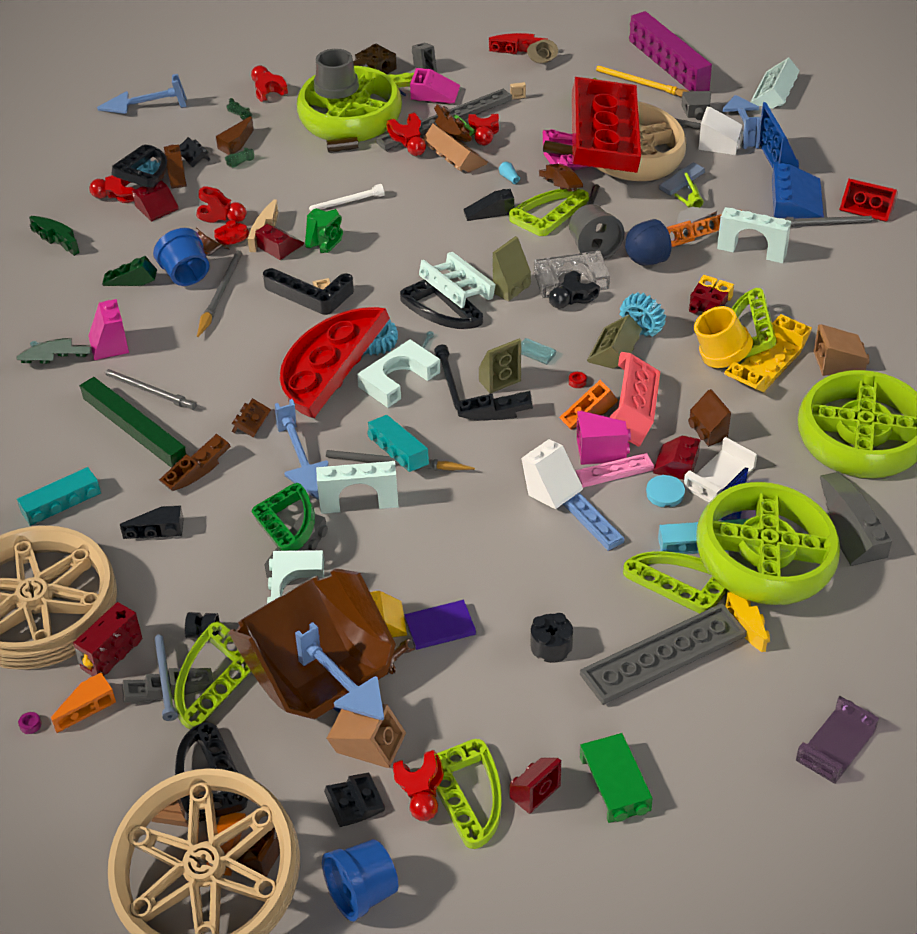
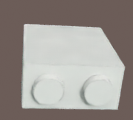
M707 106L701 122L699 150L736 155L737 149L740 150L743 141L744 131H742V124Z
M548 439L521 458L528 495L557 509L583 490L582 484L563 445Z

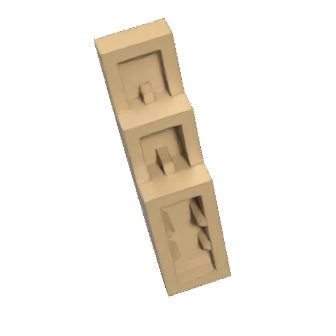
M274 199L264 208L253 224L248 236L249 252H256L257 250L255 231L266 224L276 225L279 213L277 199Z

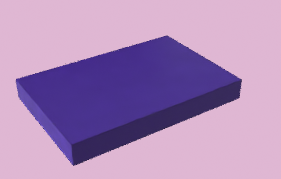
M464 599L404 614L405 622L416 650L476 635V629Z

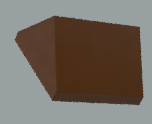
M275 827L236 861L267 877L280 854L279 840Z

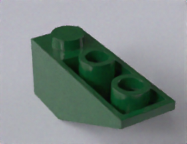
M146 255L141 258H135L130 263L122 264L119 268L107 271L104 274L102 285L143 286L155 280L157 268Z

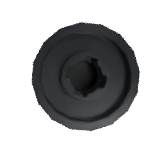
M188 612L185 619L186 639H198L210 624L214 622L220 623L219 614L205 613L202 616L200 612ZM219 630L213 631L214 636L219 635Z

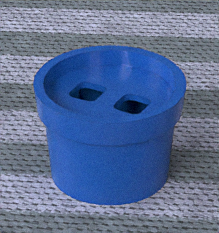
M178 228L166 233L158 240L153 250L156 262L167 272L172 281L179 286L193 285L202 280L209 271L210 265L203 250L200 235L193 229Z
M375 839L345 850L336 849L327 852L322 857V871L329 893L339 911L350 921H356L368 913L371 907L398 891V876L392 859L384 846Z

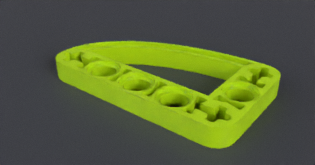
M578 188L577 191L556 189L544 192L510 210L509 221L533 234L546 236L570 218L579 208L585 206L589 199V193ZM567 198L541 219L527 213V211L541 204Z
M754 288L746 292L731 308L739 318L742 311L750 304L757 335L752 337L754 346L745 358L771 349L777 342L766 296L761 288Z
M666 551L644 552L632 556L623 565V575L627 579L699 614L717 606L728 591L713 577L710 578L700 591L648 566V564L678 565L710 575L701 558L687 554ZM653 576L655 577V580L649 581L646 580L645 577ZM670 584L673 588L665 589L663 585ZM715 588L719 590V593L713 594L709 590ZM689 593L691 597L683 598L681 594Z
M219 622L210 624L189 651L176 681L174 706L177 709L180 722L187 729H192L196 725L204 723L251 673L247 665L244 668L242 667L244 659L238 650L231 651L227 648V643L233 642L228 633L230 630ZM219 630L220 634L214 636L213 631ZM225 636H227L228 638H226L224 643H222V639H224ZM209 641L233 662L187 709L184 700L186 679L194 660ZM237 670L241 676L239 679H233L230 677L229 672ZM222 684L226 687L227 692L220 694L216 691L215 687ZM209 699L212 701L213 707L209 709L204 708L201 701ZM199 711L200 714L196 721L190 722V716L193 717Z
M472 739L437 753L441 759L444 772L442 780H448L451 784L448 787H441L439 785L436 792L465 846L470 849H477L485 845L495 834L500 822L502 802L500 780L491 753L483 740ZM460 755L462 759L458 762H453L450 757ZM482 761L486 770L493 799L491 815L483 829L452 774L454 771ZM452 797H457L461 801L457 805H451L448 800ZM461 815L470 817V820L466 823H461L457 819ZM469 829H472V833L477 839L474 840L470 837Z

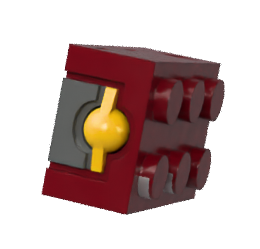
M117 601L73 642L81 670L91 676L99 673L105 676L134 647L139 645L143 638L136 612Z

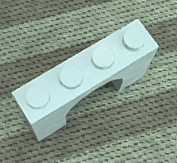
M725 207L720 219L717 249L734 252L738 243L739 232L744 229H754L761 232L768 241L766 260L783 263L787 254L791 221Z
M410 339L357 374L358 387L389 408L401 399L400 385L387 377L389 373L405 369L413 371L426 381H429L440 373V359Z
M395 461L316 467L321 514L339 513L340 492L353 484H366L373 487L378 493L379 509L399 508Z
M323 550L273 551V558L269 559V570L272 571V577L268 578V589L271 590V597L267 598V604L280 597L285 587L295 579L312 578L318 576V578L324 577L325 558Z

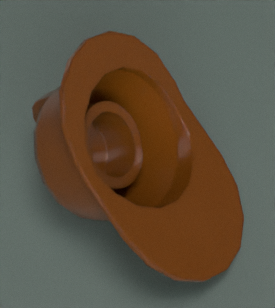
M196 228L202 240L205 254H212L221 246L230 250Z

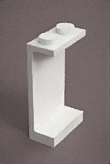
M725 437L722 450L697 474L690 470L685 474L684 487L689 492L710 502L722 491L738 485L755 469L757 454Z

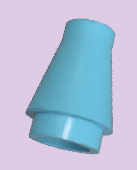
M503 162L499 166L500 175L513 184L519 182L520 177L512 163Z

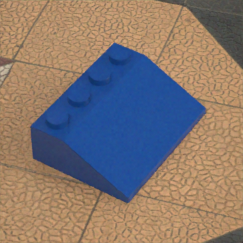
M763 102L760 147L772 168L774 164L780 163L791 164L799 168V161L796 159L787 137L768 104Z
M774 164L772 173L774 217H793L794 219L823 218L820 178L791 164Z

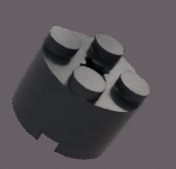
M563 613L544 614L533 619L530 647L534 656L543 658L545 662L555 663L567 658V655L572 651L573 626Z

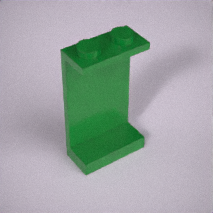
M623 733L580 744V760L582 764L587 763L607 807L608 823L621 822L626 818L635 815L642 816L651 811L653 798Z

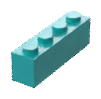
M384 415L368 422L367 434L369 439L373 440L409 472L429 464L428 448L391 417Z
M86 467L17 498V502L22 515L31 526L101 494L97 478L89 467Z

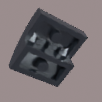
M369 772L348 776L347 782L326 785L325 795L339 827L361 822L385 811V805Z

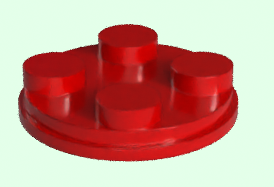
M231 220L226 222V225L214 230V238L221 244H236L248 237L249 230L246 225Z

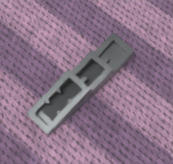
M181 668L168 669L172 697H174L175 685ZM190 668L185 683L184 695L207 689L214 682L211 668ZM146 674L145 680H123L122 682L124 702L163 699L160 674Z

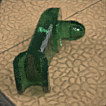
M233 98L229 99V104L226 106L229 112L239 115L242 120L252 116L249 107L245 109L238 102H235Z
M246 147L244 151L226 156L227 166L233 168L246 160L252 161L254 159V150Z

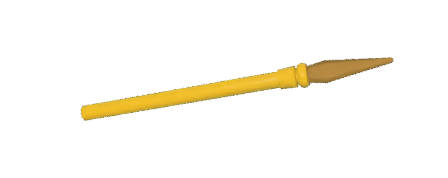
M599 65L596 69L598 72L663 90L682 97V92H689L676 86L664 85Z

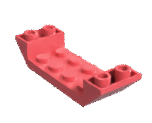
M621 352L618 366L624 370L619 408L610 418L626 421L627 429L631 431V440L628 442L639 447L654 422L660 371L631 353Z

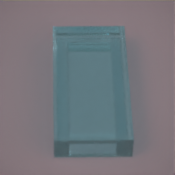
M525 338L521 342V355L547 365L556 355L555 349Z

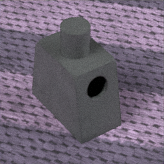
M428 43L413 45L414 66L437 72L434 46Z
M711 91L682 92L681 105L686 116L702 120L707 106L710 107Z

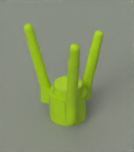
M686 172L685 177L693 192L688 195V201L677 193L674 196L685 203L688 208L691 206L700 208L704 201L696 184L692 183Z

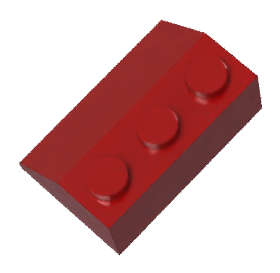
M848 178L839 210L861 216H872L873 219L888 222L894 209L898 191L897 189Z

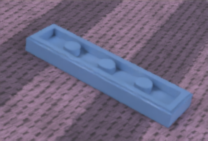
M580 492L563 503L608 551L624 543V537Z

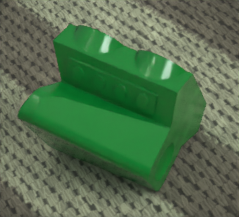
M315 208L307 215L306 248L318 245L320 253H329L341 241L343 236V229L340 228L342 216L339 215L336 209L323 211Z

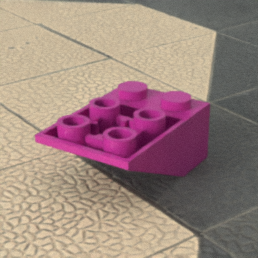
M423 68L415 69L410 83L411 100L455 103L460 89V85L431 69Z

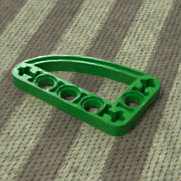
M300 483L291 484L252 508V514L280 551L299 550L312 534L315 524L314 507L306 490ZM301 499L304 507V519L301 528L294 536L276 513Z

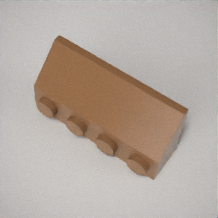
M435 124L431 125L423 138L427 142L426 146L432 150L436 149L438 155L441 157L445 156V160L450 164L454 163V167L461 172L463 170L471 172L488 163V161L460 140L449 135Z

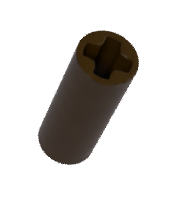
M357 137L326 140L328 152L359 148Z
M548 140L544 142L543 152L556 155H573L572 145Z

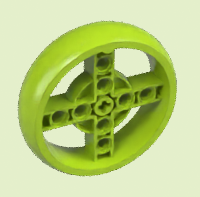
M354 66L359 81L358 90L345 98L330 99L322 97L315 92L314 78L316 75H314L304 83L299 91L297 98L298 116L304 127L319 138L334 140L357 137L358 142L369 140L387 132V120H398L402 109V98L397 84L387 74L379 70ZM371 94H376L388 102L371 99L370 96ZM311 106L327 108L328 112L322 114L311 108Z
M852 370L827 376L817 382L807 392L801 402L798 411V429L801 439L808 451L819 462L839 473L858 478H884L899 474L917 463V391L895 377L874 371ZM857 398V400L850 401L842 407L825 405L839 399ZM876 401L893 407L903 415L891 414L885 406ZM824 431L839 433L853 447L836 441ZM888 439L908 442L892 449L873 450V447L882 445Z
M749 482L732 486L716 495L707 504L697 524V548L701 561L707 571L725 589L752 602L767 605H787L806 600L817 594L829 583L838 567L840 557L839 537L828 514L811 498L783 485L767 482ZM756 510V516L748 519L743 525L718 521L726 515L735 512ZM779 515L793 521L808 534L796 533L787 522L779 519ZM725 550L740 552L746 561L757 567V572L738 563ZM793 560L820 564L816 569L805 574L781 577L780 569L788 566Z

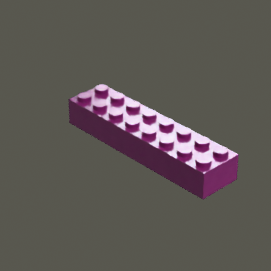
M646 11L631 15L629 41L689 91L710 90L712 64Z

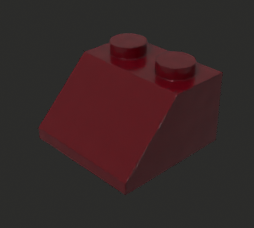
M162 180L155 187L141 186L132 191L135 207L151 222L179 210V206L169 187Z
M266 224L255 231L257 247L279 260H282L304 245L303 241L270 224Z
M681 435L663 444L653 474L669 475L684 480L685 474L689 470L694 472L699 457L701 439Z
M540 758L535 763H531L520 777L517 776L511 781L510 799L527 813L531 814L561 786L562 760L559 758Z

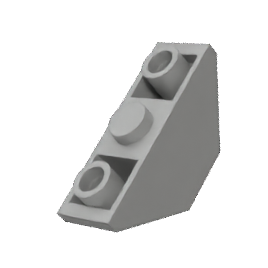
M690 207L679 212L677 224L689 220L692 223L716 216L717 210ZM711 220L709 222V227L714 225V223ZM703 226L697 227V231L704 229ZM686 228L683 229V235L685 237H687L688 231Z

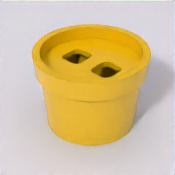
M729 307L711 308L701 314L694 324V331L699 342L702 360L710 367L724 368L730 366L733 362L738 363L752 349V336L747 328L741 324L734 310Z

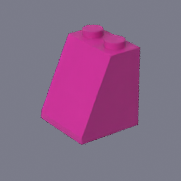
M117 299L99 302L88 335L94 361L129 353Z
M577 411L576 439L581 465L602 464L627 458V454H630V444L628 441L631 440V431L627 429L626 421Z

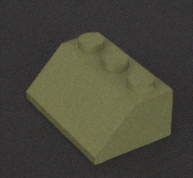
M629 314L603 328L587 361L612 369L618 367L620 353H631L634 350V345L640 338L639 335L642 328Z

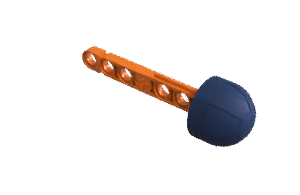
M722 214L692 223L689 220L665 227L657 219L641 222L633 226L628 232L625 242L626 252L631 260L639 265H654L665 262L670 257L672 247L695 241L696 237L719 231ZM710 220L714 223L713 229L709 227ZM703 226L704 229L697 231V227ZM684 228L688 231L687 237L683 235ZM671 232H673L675 236L673 241H671L670 238Z

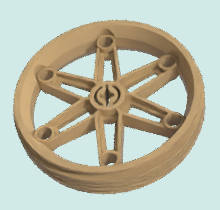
M32 526L0 535V566L16 559L17 579L0 578V590L15 592L13 594L0 592V619L18 607L17 610L0 621V635L27 619L33 641L14 643L0 641V667L7 669H35L62 662L76 655L73 642L116 603V579L107 555L88 536L59 526ZM57 552L70 555L40 572L34 554ZM30 562L34 577L25 579L24 564ZM91 565L100 577L99 594L68 587L84 571L88 570ZM66 570H68L65 574H63L61 577H59L56 581H54L53 583L49 584L51 581H53V580H54L55 578H57L59 575H61V574L64 573ZM55 597H57V598L75 600V601H80V602H79V603H74V602L58 601V600H52V599L55 598ZM42 612L44 629L37 631L32 614ZM50 613L85 614L72 626L52 635Z
M197 769L183 772L160 782L142 795L120 823L114 836L108 859V883L111 900L121 922L131 934H160L153 930L146 922L190 895L195 934H206L207 932L219 934L222 888L265 902L251 920L230 934H269L284 916L295 893L300 870L299 842L293 823L282 804L265 786L256 780L222 769ZM206 791L204 797L197 799L199 793ZM212 791H227L241 795L253 801L261 808L256 809L247 817L218 834ZM190 795L188 840L146 828L151 820L165 807L180 798ZM205 809L209 841L198 843L199 810ZM268 816V820L265 823L259 824L262 817ZM250 827L253 829L248 836L227 854L224 853L220 846ZM274 827L280 846V864L276 882L236 861ZM146 834V839L138 843L139 838ZM156 841L186 850L187 852L183 860L180 861L155 848ZM137 848L173 868L139 898L133 901L130 888V865L134 849ZM197 862H199V863H201V864H202V863L206 864V863L208 862L211 866H209V865H202V866H200ZM226 867L255 881L254 887L252 888L222 878ZM181 875H184L188 883L158 902L155 900L160 893ZM211 886L209 921L204 922L200 887ZM273 886L270 894L263 895L266 887ZM144 905H148L147 911L140 914V909Z

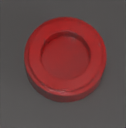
M577 371L569 375V385L571 387L583 388L586 386L587 376L583 372Z

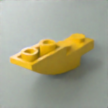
M729 591L727 593L726 608L747 631L744 638L759 651L766 652L767 643H770V634L764 628L765 620L763 614L759 613L758 606H751L749 600Z

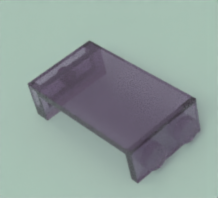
M839 696L833 713L808 744L803 742L799 746L796 761L836 784L876 732L879 718L873 713L855 705L852 701Z

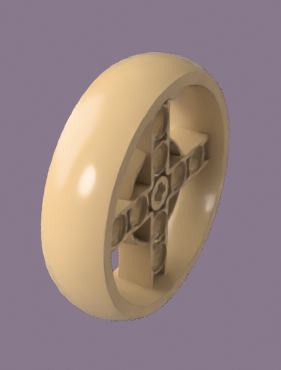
M638 101L641 160L638 172L604 168L597 169L611 176L630 181L661 179L671 174L681 164L686 152L685 133L679 122L670 114L658 107ZM667 144L671 150L661 153L654 146Z

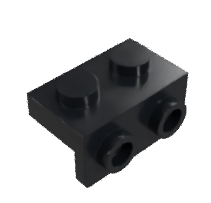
M187 137L179 145L181 156L192 167L203 157L210 161L207 155L209 152L196 139L192 140Z

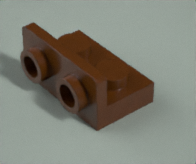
M253 398L249 404L245 402L240 410L241 416L237 414L232 422L234 428L231 432L235 433L237 429H240L254 438L271 409Z

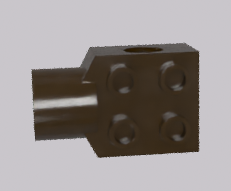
M375 43L355 54L353 64L354 66L369 67L389 74L397 69L396 53Z

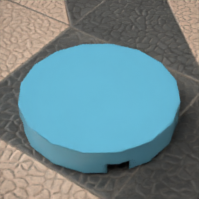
M656 476L647 483V498L652 504L659 507H665V505L674 507L683 501L685 487L678 478L673 476Z

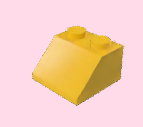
M382 591L370 592L392 637L407 636L402 601Z

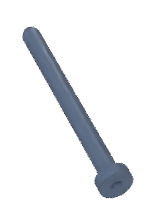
M158 634L155 637V645L165 708L162 711V718L165 721H173L178 717V712L173 707L163 636Z

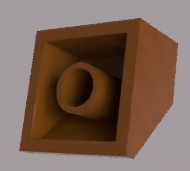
M710 389L690 409L688 422L690 427L698 433L699 438L708 446L722 442L725 437L728 438L731 411L714 391Z

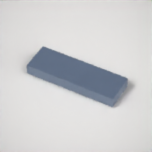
M693 162L661 183L659 189L671 196L689 184L685 177L686 172L691 181L705 173V168Z

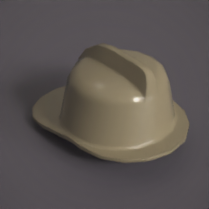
M543 39L531 44L527 49V54L532 61L545 64L557 56L558 47L553 41Z

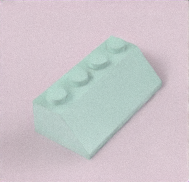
M790 58L785 59L766 71L750 101L751 103L763 106V102H766L769 108L773 109L776 106H782L786 102L785 99L790 94L789 91L794 86L793 83L798 78L797 75L800 71Z

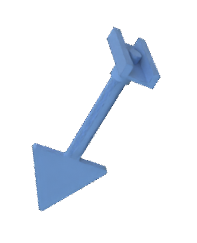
M173 74V88L128 99L129 94L126 91L98 106L97 109L98 111L126 114L130 104L169 96H177L180 107L183 108L187 107L185 102L187 98L179 75Z
M734 95L724 106L723 112H739L744 123L743 149L753 146L759 148L761 117H748L746 111L759 110V106Z
M293 399L289 400V405L282 407L276 403L277 429L279 432L288 431L301 464V468L285 472V477L293 483H300L307 493L318 500L316 467H327L329 462L326 460L312 465L309 464L295 429L297 426Z
M313 622L309 624L310 630L304 634L300 631L295 632L299 662L305 666L317 659L349 691V693L334 702L335 707L378 720H384L378 677L375 676L362 685L357 686L322 651L318 627Z

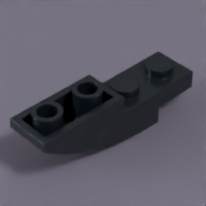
M530 391L494 398L492 393L457 401L458 416L473 420L489 421L517 418L516 412L533 409Z

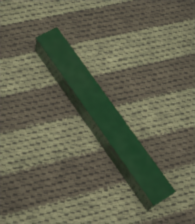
M92 377L79 385L82 397L86 402L172 468L175 463L186 455V447L97 378Z

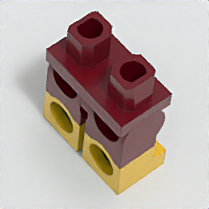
M703 275L690 295L689 312L695 314L698 311L705 312L714 307L725 306L733 298L734 284L722 280L718 281L716 278ZM705 281H709V282H711L712 284H711V285H705ZM721 286H725V287H727L728 289H727V290H721Z

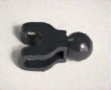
M571 271L565 274L564 282L560 284V287L550 291L549 303L558 309L564 308L568 304L589 303L599 296L600 286L594 282L581 283L582 274L577 271Z

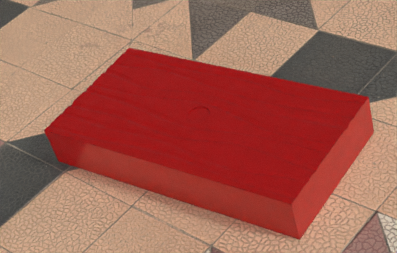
M575 77L572 88V152L574 165L638 172L641 160L637 85Z

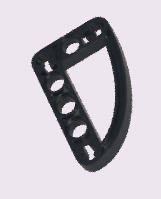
M147 144L141 145L112 166L111 174L114 177L144 187H155L166 173L167 158L159 148ZM153 157L160 164L158 170L153 175L137 170L138 167Z
M425 279L400 291V300L405 306L433 323L455 329H472L483 324V313L467 298L464 308H460ZM435 293L461 318L435 312L419 303L418 300Z
M204 722L196 725L185 734L176 755L175 775L184 772L186 755L190 747L197 740L211 769H220L216 765L225 763L228 767L222 770L238 773L215 724ZM218 747L220 751L212 752L209 748ZM227 791L214 793L213 801L222 805L220 808H214L215 816L220 817L244 810L247 807L248 798L236 794L237 799H234L235 793ZM187 795L178 799L183 817L189 822L190 797ZM205 809L199 810V822L206 820Z

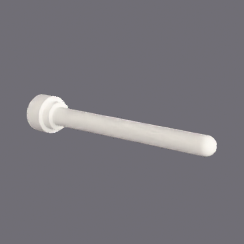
M377 184L368 191L312 205L309 207V210L312 211L315 208L322 210L370 196L383 197L385 196L382 184Z

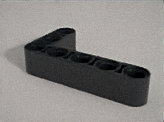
M273 268L266 269L263 272L266 290L323 315L331 314L354 293L353 276L348 273L339 275L327 287L320 289Z

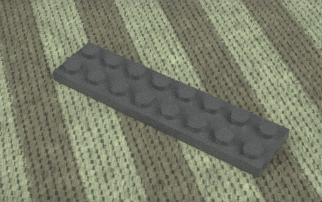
M721 603L580 669V676L602 705L746 637L747 631Z

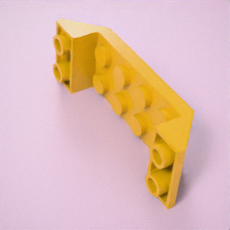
M780 314L772 322L777 340L776 345L771 349L746 358L741 365L733 362L724 374L764 393L799 356L812 331V327Z

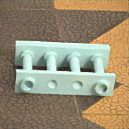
M454 252L447 253L445 263L435 266L430 265L425 260H421L419 275L460 308H464L467 297L480 294L487 300L493 299L496 284ZM446 269L450 271L446 274H442L441 272H439ZM457 277L461 279V281L452 282L450 280ZM470 286L472 289L464 291L461 288Z

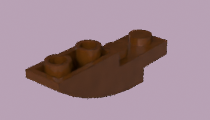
M437 104L434 107L438 115L435 123L440 129L460 141L470 142L472 140L469 135L470 131L464 127L465 123L460 118H454L446 106L442 107Z
M564 164L546 165V169L539 170V176L545 177V180L554 181V186L560 187L561 190L577 191V188L583 187V183L577 174Z
M216 433L191 457L186 454L159 481L171 491L184 488L196 482L219 465L217 459L231 447L229 442Z

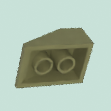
M516 236L493 252V282L496 284L494 294L507 301H510L531 285V271L520 241Z
M520 338L487 351L479 366V382L490 394L521 381Z

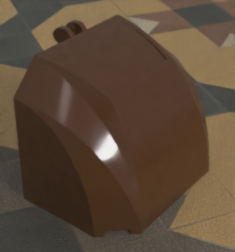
M334 569L330 572V576L321 579L318 576L312 577L242 618L238 622L240 625L238 629H232L228 632L261 687L275 704L285 712L315 720L333 709L336 700L349 693L317 659L305 666L299 662L295 632L300 631L304 634L310 630L309 624L312 622L318 627L322 651L357 686L362 685L375 676L379 680L388 674L396 643L360 572Z

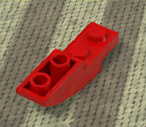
M528 33L496 35L489 37V51L517 54L518 51L527 52L531 44L548 38L535 37V34Z

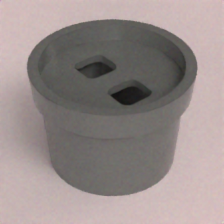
M327 49L316 56L314 90L318 95L330 99L348 97L358 90L359 81L350 52L344 49Z
M585 205L579 208L570 219V233L575 239L576 246L581 255L588 260L600 261L607 259L616 253L623 243L625 235L623 224L619 219L607 213L598 205ZM601 223L600 229L595 231L597 224Z

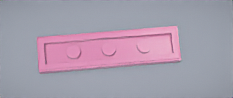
M644 453L575 470L584 488L653 471L654 464L648 454Z

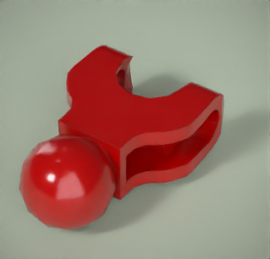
M262 65L252 69L251 77L257 89L256 97L261 102L267 100L266 95L270 92H276L281 96L288 94L287 83L282 76L272 74Z
M415 112L408 114L406 125L399 124L395 119L387 120V131L394 141L401 142L413 156H420L425 152L426 143L420 137L421 133L419 132L421 120Z
M469 114L468 122L475 130L472 134L475 141L482 146L489 145L493 140V135L499 132V114H491L488 118H479L476 114Z
M113 175L105 177V180L95 179L89 186L90 193L95 198L102 199L108 195L109 198H116L121 203L134 202L132 191L136 189L126 187L132 182L114 177Z
M208 186L200 188L199 199L208 205L199 206L196 212L198 219L209 223L218 220L226 221L227 217L230 221L234 220L236 223L245 219L247 212L243 204L239 202L231 203V199L226 198L219 189Z
M435 750L425 752L424 763L415 772H411L410 768L403 763V760L394 762V780L411 798L409 809L412 816L419 821H429L434 818L438 812L436 789L444 777L439 755Z

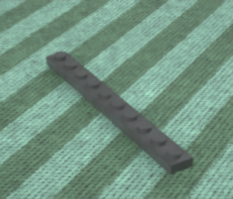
M503 88L449 109L451 111L450 114L452 116L458 115L462 120L467 119L469 114H479L511 101L512 95ZM437 114L421 120L420 136L425 135L432 124L437 126L435 120L438 118ZM389 133L376 138L377 144L384 150L402 144L401 142L394 141Z

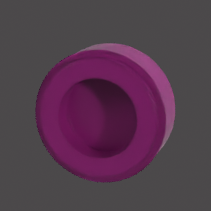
M27 712L19 718L18 725L21 732L33 734L41 728L42 722L37 713Z

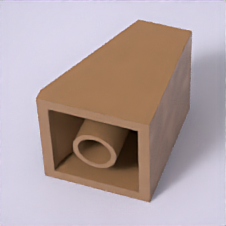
M822 324L818 325L814 354L822 376L844 371L866 370V366L869 364V355L866 354L864 343L861 342L859 335Z
M382 704L384 720L341 709L326 739L336 753L390 768L406 732L388 704Z

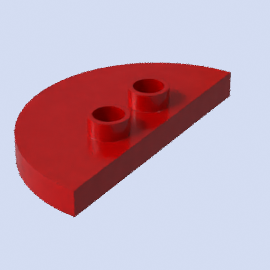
M366 307L336 314L309 329L292 345L281 365L280 383L288 401L293 399L295 409L298 412L312 418L317 416L335 390L341 387L343 380L354 365L360 362L364 352L389 321L390 317L386 308Z

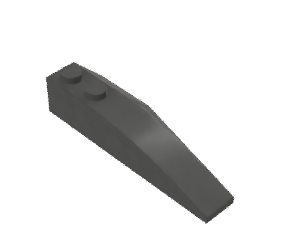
M834 472L821 475L820 480L827 501V510H829L830 519L836 528L840 549L850 566L888 558L892 540L864 497L841 473Z

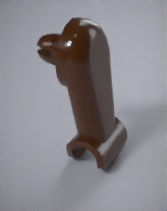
M410 638L402 641L394 649L388 671L390 674L396 673V667L393 662L397 661V658L404 653L415 650V648L411 649L407 645L411 641Z

